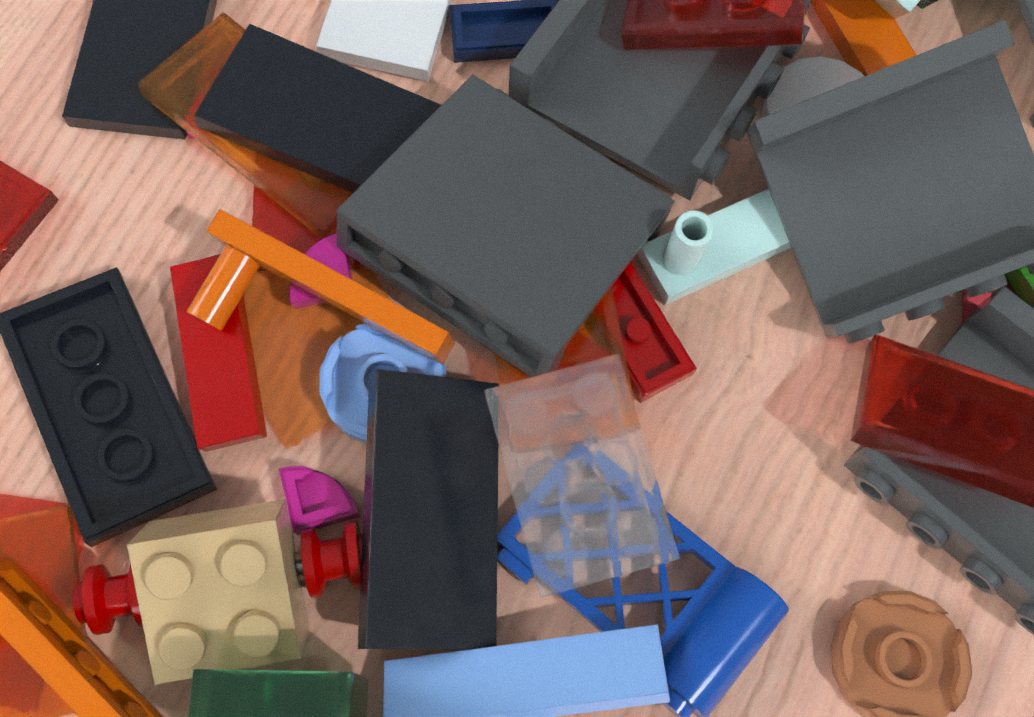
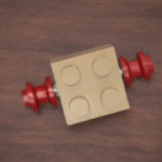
M287 499L149 521L127 544L130 558L128 574L111 576L109 570L103 564L89 566L84 572L83 580L75 584L72 600L76 619L81 624L87 623L94 635L110 633L116 618L133 615L137 624L144 629L154 685L301 659L309 631L301 581L305 580L307 591L311 598L323 596L327 581L345 578L349 580L355 590H360L362 534L357 521L346 523L341 538L324 541L320 539L314 529L302 530L301 551L296 552Z

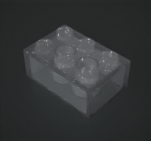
M619 354L484 390L540 598L680 559Z

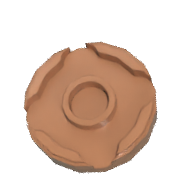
M883 591L854 603L838 621L830 646L833 675L844 698L863 717H947L951 711L955 712L966 699L973 673L969 644L961 629H956L953 622L945 615L949 613L936 601L911 591Z

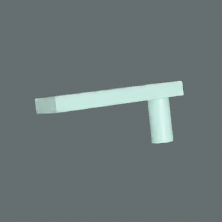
M766 189L708 216L700 211H687L677 219L672 232L644 243L637 256L664 305H667L790 249L791 245L770 191Z

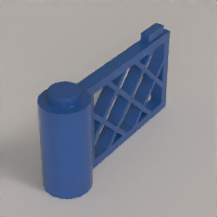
M580 441L575 444L498 533L497 544L503 549L497 555V560L525 585L536 576L600 632L625 629L623 606L662 603L665 632L660 637L670 702L661 704L677 717H690L692 713L697 717H709L789 612L785 601L771 587L750 572L733 565ZM579 464H582L601 480L602 503L565 506L563 483ZM610 488L626 501L612 502ZM557 491L558 506L543 507ZM640 511L652 521L655 545L616 548L613 513ZM605 514L608 549L569 552L566 517ZM559 517L562 552L534 555L516 539L531 520ZM662 530L678 543L664 544ZM692 553L713 571L699 589L669 592L665 555ZM656 556L660 592L621 595L618 559ZM609 559L613 596L585 598L573 588L570 562ZM563 563L565 580L546 564ZM689 600L673 620L671 602ZM614 606L616 624L598 608Z

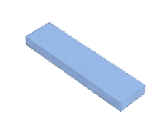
M658 624L384 661L383 717H558L670 702Z

